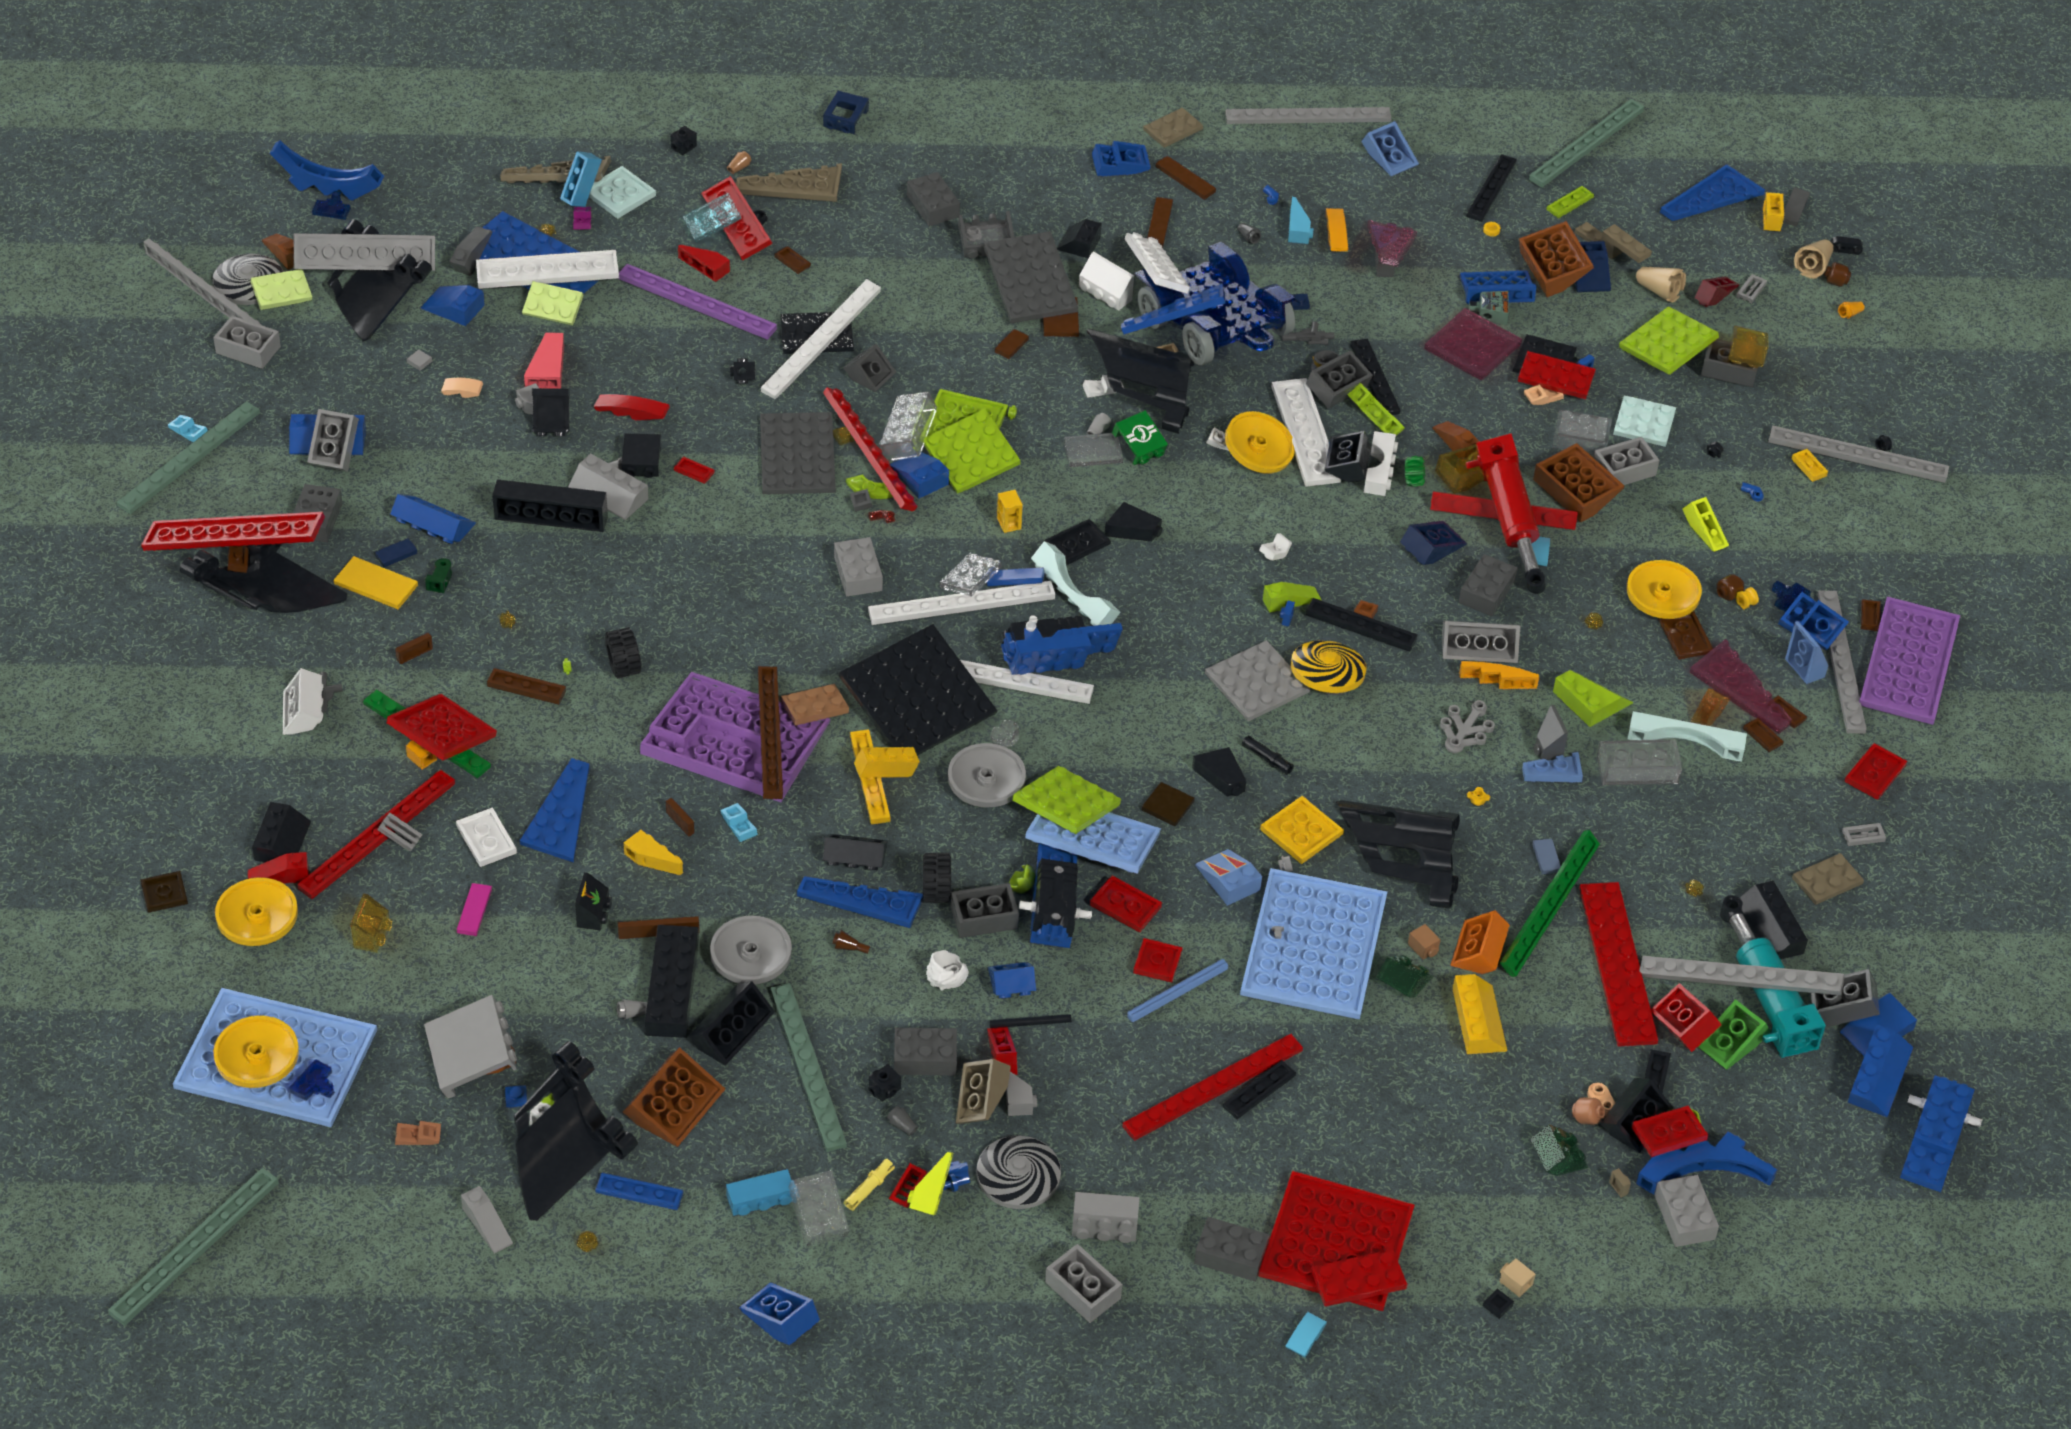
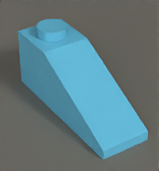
M1292 197L1288 242L1309 244V238H1313V228H1310L1311 221L1296 197Z

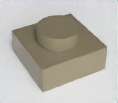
M1619 1168L1612 1171L1609 1183L1621 1198L1628 1195L1631 1185L1628 1176L1623 1174Z

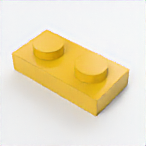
M1808 449L1792 455L1793 462L1812 482L1827 477V469Z

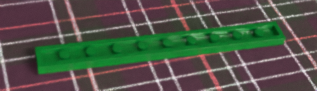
M1590 829L1583 831L1502 958L1500 964L1509 976L1516 977L1600 845Z

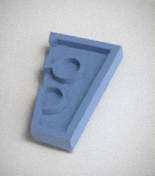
M1578 752L1572 753V756L1564 757L1563 755L1556 756V759L1549 761L1540 759L1525 762L1522 766L1524 781L1573 783L1582 782L1583 779Z

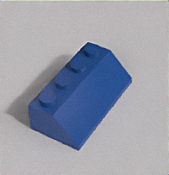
M291 414L289 427L290 454H309L317 415ZM354 415L359 420L351 455H363L366 435L365 416Z
M397 494L390 515L396 517V521L404 524L409 522L412 524V528L428 530L427 534L434 537L442 536L443 541L451 544L454 541L460 542L476 524L475 521L411 495Z
M1878 1024L1876 1025L1851 1090L1848 1103L1888 1117L1913 1050V1046L1897 1031Z

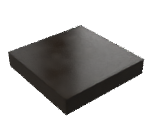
M1160 782L1143 804L1141 811L1176 826L1194 803L1195 798Z
M181 871L140 880L148 913L188 904Z

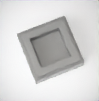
M417 350L407 358V363L420 371L432 362V357L420 350Z

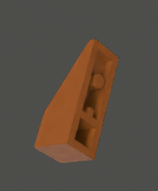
M277 233L262 239L266 247L288 270L294 268L293 239Z
M1449 421L1433 426L1434 431L1462 462L1468 460L1470 453L1477 451L1476 443L1479 440L1470 430Z

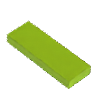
M1580 186L1548 205L1546 210L1560 218L1592 199L1594 194L1585 187Z

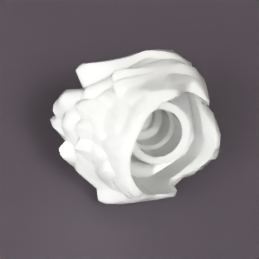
M941 950L931 954L926 974L930 985L939 987L943 991L944 989L961 986L966 981L969 971L966 964L960 961L958 955Z

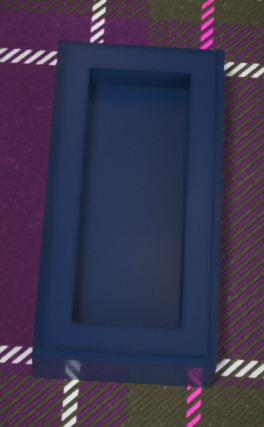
M407 538L376 551L375 556L383 567H386L417 554V549Z

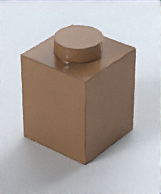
M1424 924L1410 932L1408 945L1424 960L1427 957H1434L1438 953L1440 939Z

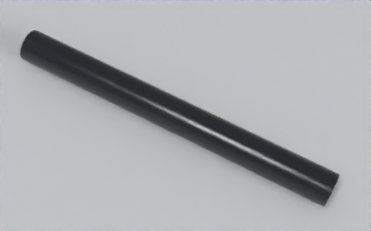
M1071 1014L989 1020L990 1028L1072 1022Z

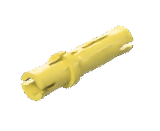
M884 1159L874 1171L872 1170L868 1174L866 1180L843 1201L846 1204L845 1206L854 1211L878 1185L880 1186L884 1182L883 1179L895 1169L893 1163L888 1159Z

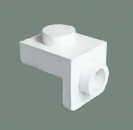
M1278 533L1273 542L1262 544L1259 551L1269 560L1282 559L1286 557L1292 542L1281 533Z

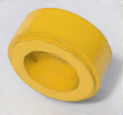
M1487 222L1484 224L1483 232L1488 236H1497L1500 233L1501 227L1495 222Z

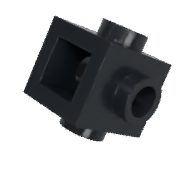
M686 126L670 135L671 148L681 155L686 154L697 146V133Z
M737 358V362H733L734 366H730V376H734V380H737L738 384L748 383V380H755V362H748V358ZM740 368H745L746 373L740 374Z
M888 1064L874 1071L869 1076L868 1090L872 1096L877 1097L881 1102L887 1098H892L901 1089V1076Z

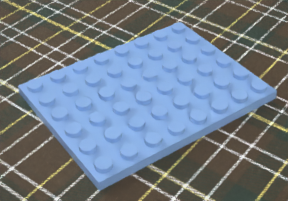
M1270 868L1240 995L1360 1020L1387 891ZM1272 927H1284V931L1281 932V939H1275L1274 931H1271Z
M221 988L173 1082V1088L332 1127L377 1032V1025ZM250 1016H270L285 1022L295 1032L299 1045V1057L292 1071L282 1080L260 1088L240 1087L228 1082L218 1072L213 1055L214 1045L220 1033L235 1021Z

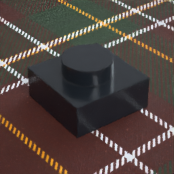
M1497 1288L1484 1301L1483 1307L1500 1319L1513 1306L1514 1301Z

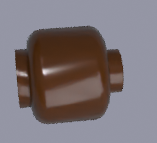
M1834 262L1831 266L1826 267L1824 276H1826L1827 283L1842 287L1844 284L1847 285L1851 272H1849L1848 266Z
M1730 574L1718 581L1716 587L1717 594L1721 598L1731 601L1736 598L1738 592H1744V582L1740 577Z

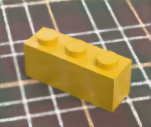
M862 747L854 761V765L860 778L910 777L914 774L920 761L914 747Z

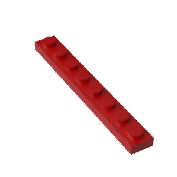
M1436 491L1432 493L1430 510L1498 519L1493 499ZM1531 505L1537 525L1575 530L1578 511Z

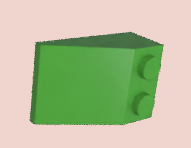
M1735 999L1718 1018L1722 1025L1702 1042L1698 1048L1727 1070L1755 1049L1762 1042L1763 1035L1770 1033V1029L1766 1022Z

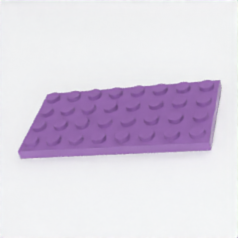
M1887 596L1859 701L1861 706L1933 725L1960 615Z

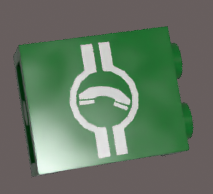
M1146 410L1117 422L1112 431L1115 438L1122 435L1135 455L1134 465L1139 463L1143 465L1150 458L1163 456L1168 446V443Z

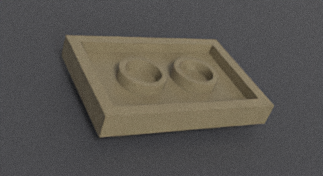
M1180 108L1145 125L1143 130L1165 148L1202 130L1203 124L1184 108Z
M1841 853L1796 872L1792 876L1793 880L1815 905L1862 885L1864 879Z

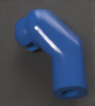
M1266 185L1263 192L1268 195V204L1274 205L1278 202L1279 193L1269 185Z
M1743 482L1741 491L1749 493L1754 501L1759 502L1764 498L1760 487Z

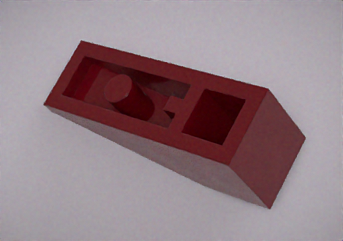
M1726 276L1703 279L1694 298L1699 300V303L1705 307L1716 305L1740 284Z

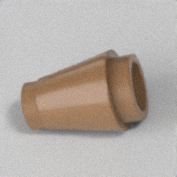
M745 151L738 152L727 166V170L735 174L750 165L751 157Z

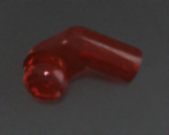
M877 510L868 512L870 521L885 518L886 523H892L896 520L893 511Z

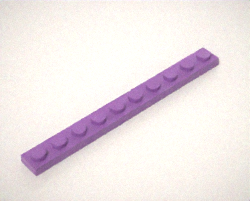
M626 264L619 272L618 279L764 339L768 340L777 330V324L632 265Z

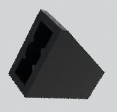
M1123 502L1106 522L1105 535L1107 537L1152 542L1155 537H1159L1162 533V519Z
M1230 747L1193 756V770L1227 797L1232 795L1239 796L1245 792L1246 779Z

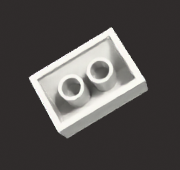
M1091 253L1080 273L1079 287L1083 291L1094 295L1096 299L1104 301L1109 307H1114L1117 310L1122 309L1132 301L1134 275L1099 254Z
M300 668L283 691V735L310 731L317 724L321 723L323 719V713L321 712L323 704L322 675Z

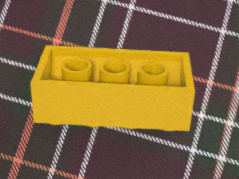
M1476 974L1455 975L1453 994L1467 1054L1507 1052L1493 986Z

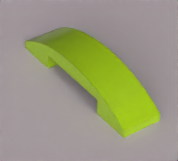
M1361 383L1347 394L1383 433L1396 434L1397 436L1405 429Z

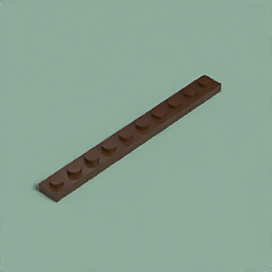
M758 666L763 799H783L777 667Z

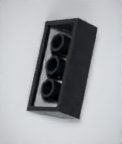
M1774 881L1757 884L1739 897L1743 902L1742 911L1744 918L1756 939H1769L1781 960L1804 954L1808 939Z
M753 981L738 983L688 1037L698 1050L721 1064L727 1065L775 1013V1010Z

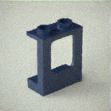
M837 91L823 114V126L829 129L840 130L844 133L855 134V125L863 113L867 114L869 111V98ZM836 106L854 111L850 118L832 114Z

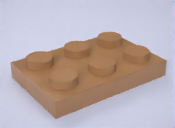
M835 684L781 696V703L795 726L849 713V706Z

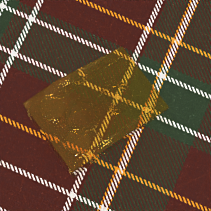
M1734 325L1728 359L1736 364L1747 363L1753 368L1763 367L1768 351V333Z
M1476 444L1439 455L1435 472L1454 494L1469 490L1484 480L1479 466L1471 469L1466 468V462L1477 459Z

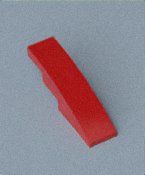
M603 394L598 397L594 408L596 411H612L616 416L630 415L633 420L664 419L670 406L666 403L642 397Z

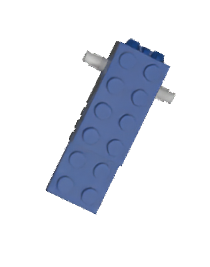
M1934 1075L1927 1099L1910 1094L1907 1103L1919 1106L1923 1110L1900 1176L1901 1179L1941 1192L1963 1124H1971L1980 1128L1982 1119L1967 1113L1975 1089L1968 1087L1967 1084H1958L1955 1080L1950 1081L1946 1077Z

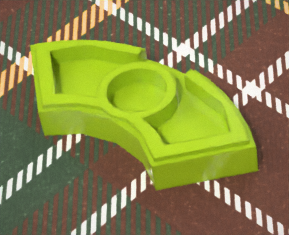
M863 474L846 479L847 485L854 492L868 489L869 496L872 499L893 498L883 482L870 481Z

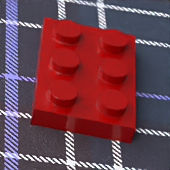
M1873 743L1845 777L1844 782L1879 800L1906 767L1907 760Z
M1112 875L1090 900V906L1141 932L1161 909L1162 902Z
M1689 1105L1632 1123V1129L1651 1157L1708 1139V1133Z

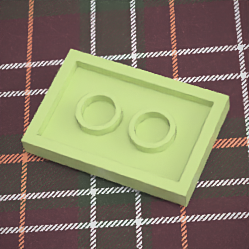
M303 269L251 278V285L260 310L312 300V294Z
M533 281L522 313L573 326L584 295L579 291Z

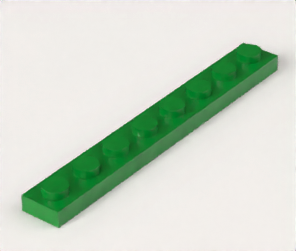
M377 689L363 700L365 706L385 719L392 714L406 709ZM469 749L448 758V760L477 779L491 768V763Z

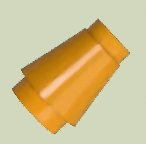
M1861 301L1843 302L1838 307L1839 315L1847 319L1864 311V304Z

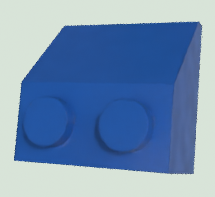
M1029 962L988 966L993 993L996 996L999 995V998L1011 997L1013 993H1019L1020 996L1030 995L1031 991H1036L1034 966Z

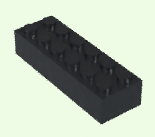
M497 479L492 494L495 520L604 532L608 518L607 493L603 491Z
M658 925L645 1016L646 1036L687 1038L699 945L698 927Z

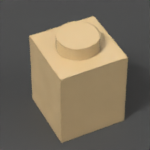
M1517 1259L1513 1260L1510 1264L1506 1263L1500 1271V1282L1518 1297L1524 1294L1534 1283L1535 1273Z

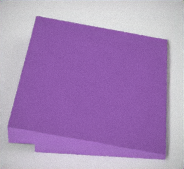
M691 672L649 726V733L640 745V754L763 796L759 694ZM779 701L784 799L828 726L830 718L795 726L787 711L783 710L785 709L783 704ZM773 799V800H776V801H778V802H782L783 799Z

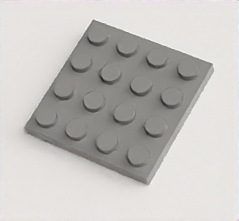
M1267 640L1205 669L1207 677L1248 722L1310 692V687L1301 683L1294 676L1291 666Z

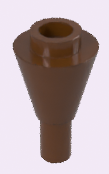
M842 930L840 933L836 932L832 944L836 945L835 949L858 950L868 954L870 946L859 943Z

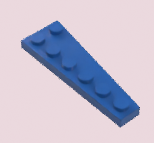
M803 877L797 890V896L908 928L911 927L923 901V894L901 890L891 892L887 891V888L879 887V890L867 888V885L849 886L846 882H834L811 877Z

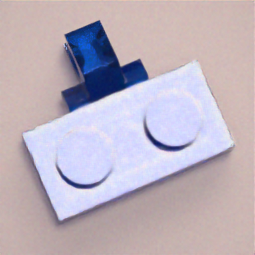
M334 191L331 199L316 201L312 209V215L346 220L351 207L340 201L341 192Z
M1776 581L1771 590L1778 597L1774 606L1784 612L1789 609L1801 592L1807 596L1811 595L1810 590L1797 582L1790 587Z
M315 1059L289 1087V1092L305 1101L313 1093L315 1095L320 1093L325 1097L331 1098L335 1091L327 1078L331 1075L332 1068Z

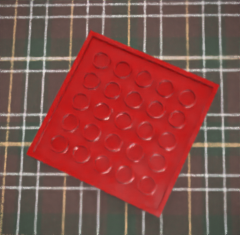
M1292 1171L1258 1276L1319 1293L1311 1272L1313 1266L1394 1249L1399 1261L1415 1205ZM1389 1293L1349 1302L1383 1311Z

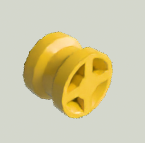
M1749 587L1744 592L1740 591L1737 593L1736 602L1742 609H1747L1750 605L1758 604L1759 597L1755 589Z

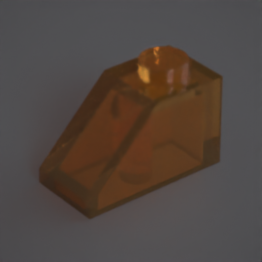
M1708 688L1691 722L1711 726L1723 713L1730 698L1715 689Z

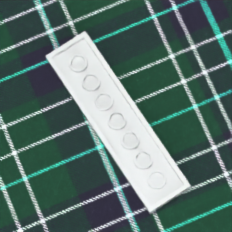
M1135 232L1133 234H1126V242L1156 285L1188 293L1189 285L1157 239L1152 237L1148 239L1143 238L1141 234Z
M616 250L476 260L478 289L532 285L533 281L548 284L619 278Z
M1307 379L1272 382L1271 387L1282 420L1293 437L1294 455L1305 487L1341 483L1340 478L1325 471L1329 441L1311 390L1306 384Z

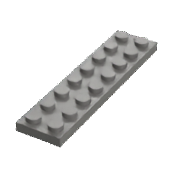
M294 233V269L394 270V266L404 254H410L416 259V262L420 260L429 262L432 266V271H435V235Z

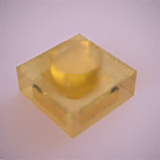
M846 426L833 430V436L840 446L855 441Z

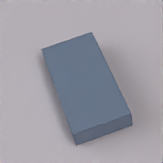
M1533 840L1532 845L1541 874L1557 873L1561 866L1553 840Z

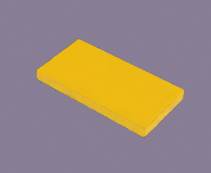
M355 556L352 557L333 580L337 586L398 610L418 586V581Z

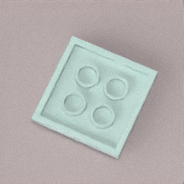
M621 166L604 176L602 180L594 182L589 198L618 219L655 197L656 190Z
M1624 395L1613 435L1630 439L1642 437L1647 443L1666 447L1676 407Z

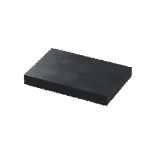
M1091 519L1085 520L1045 540V542L1055 545L1065 555L1066 565L1111 544V540Z

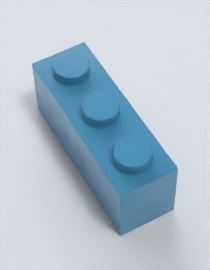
M577 151L560 199L571 206L585 207L602 159L592 153Z
M788 1169L726 1184V1195L733 1216H744L751 1211L767 1210L771 1206L779 1204L788 1205L791 1201H795V1189Z

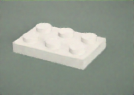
M493 807L456 821L458 830L480 867L517 853L514 843Z

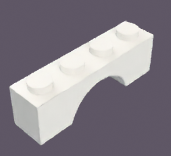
M1374 431L1371 456L1377 458L1381 464L1367 469L1364 493L1385 496L1386 490H1390L1391 479L1388 478H1392L1394 467L1390 466L1395 464L1396 455L1393 452L1397 453L1398 442H1395L1396 434Z

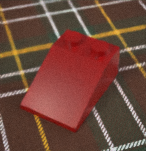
M1680 983L1651 1008V1013L1691 1052L1722 1025L1714 1014Z

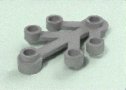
M1477 700L1472 704L1471 714L1464 724L1459 715L1460 708L1457 705L1449 707L1448 715L1452 717L1458 730L1455 736L1451 729L1452 720L1448 717L1441 719L1440 728L1446 734L1445 747L1449 752L1459 753L1466 746L1484 745L1486 743L1487 736L1483 732H1493L1494 722L1485 720L1483 725L1472 727L1478 716L1486 714L1487 706L1485 702ZM1475 734V738L1464 739L1467 735Z

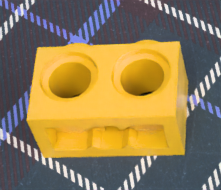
M1766 192L1763 204L1764 230L1781 231L1784 219L1783 194Z
M1016 490L998 493L997 519L1004 533L1020 530L1022 527L1023 504Z

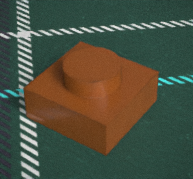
M1361 600L1354 609V612L1373 619L1378 611V605Z

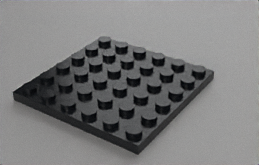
M934 624L839 672L838 675L890 747H914L917 756L995 715L998 711Z

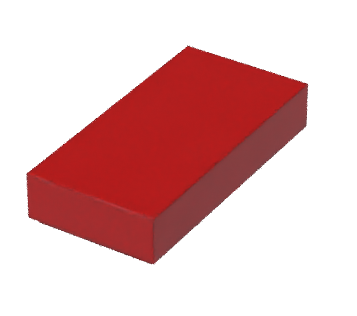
M684 456L674 467V471L704 484L715 473L714 469Z

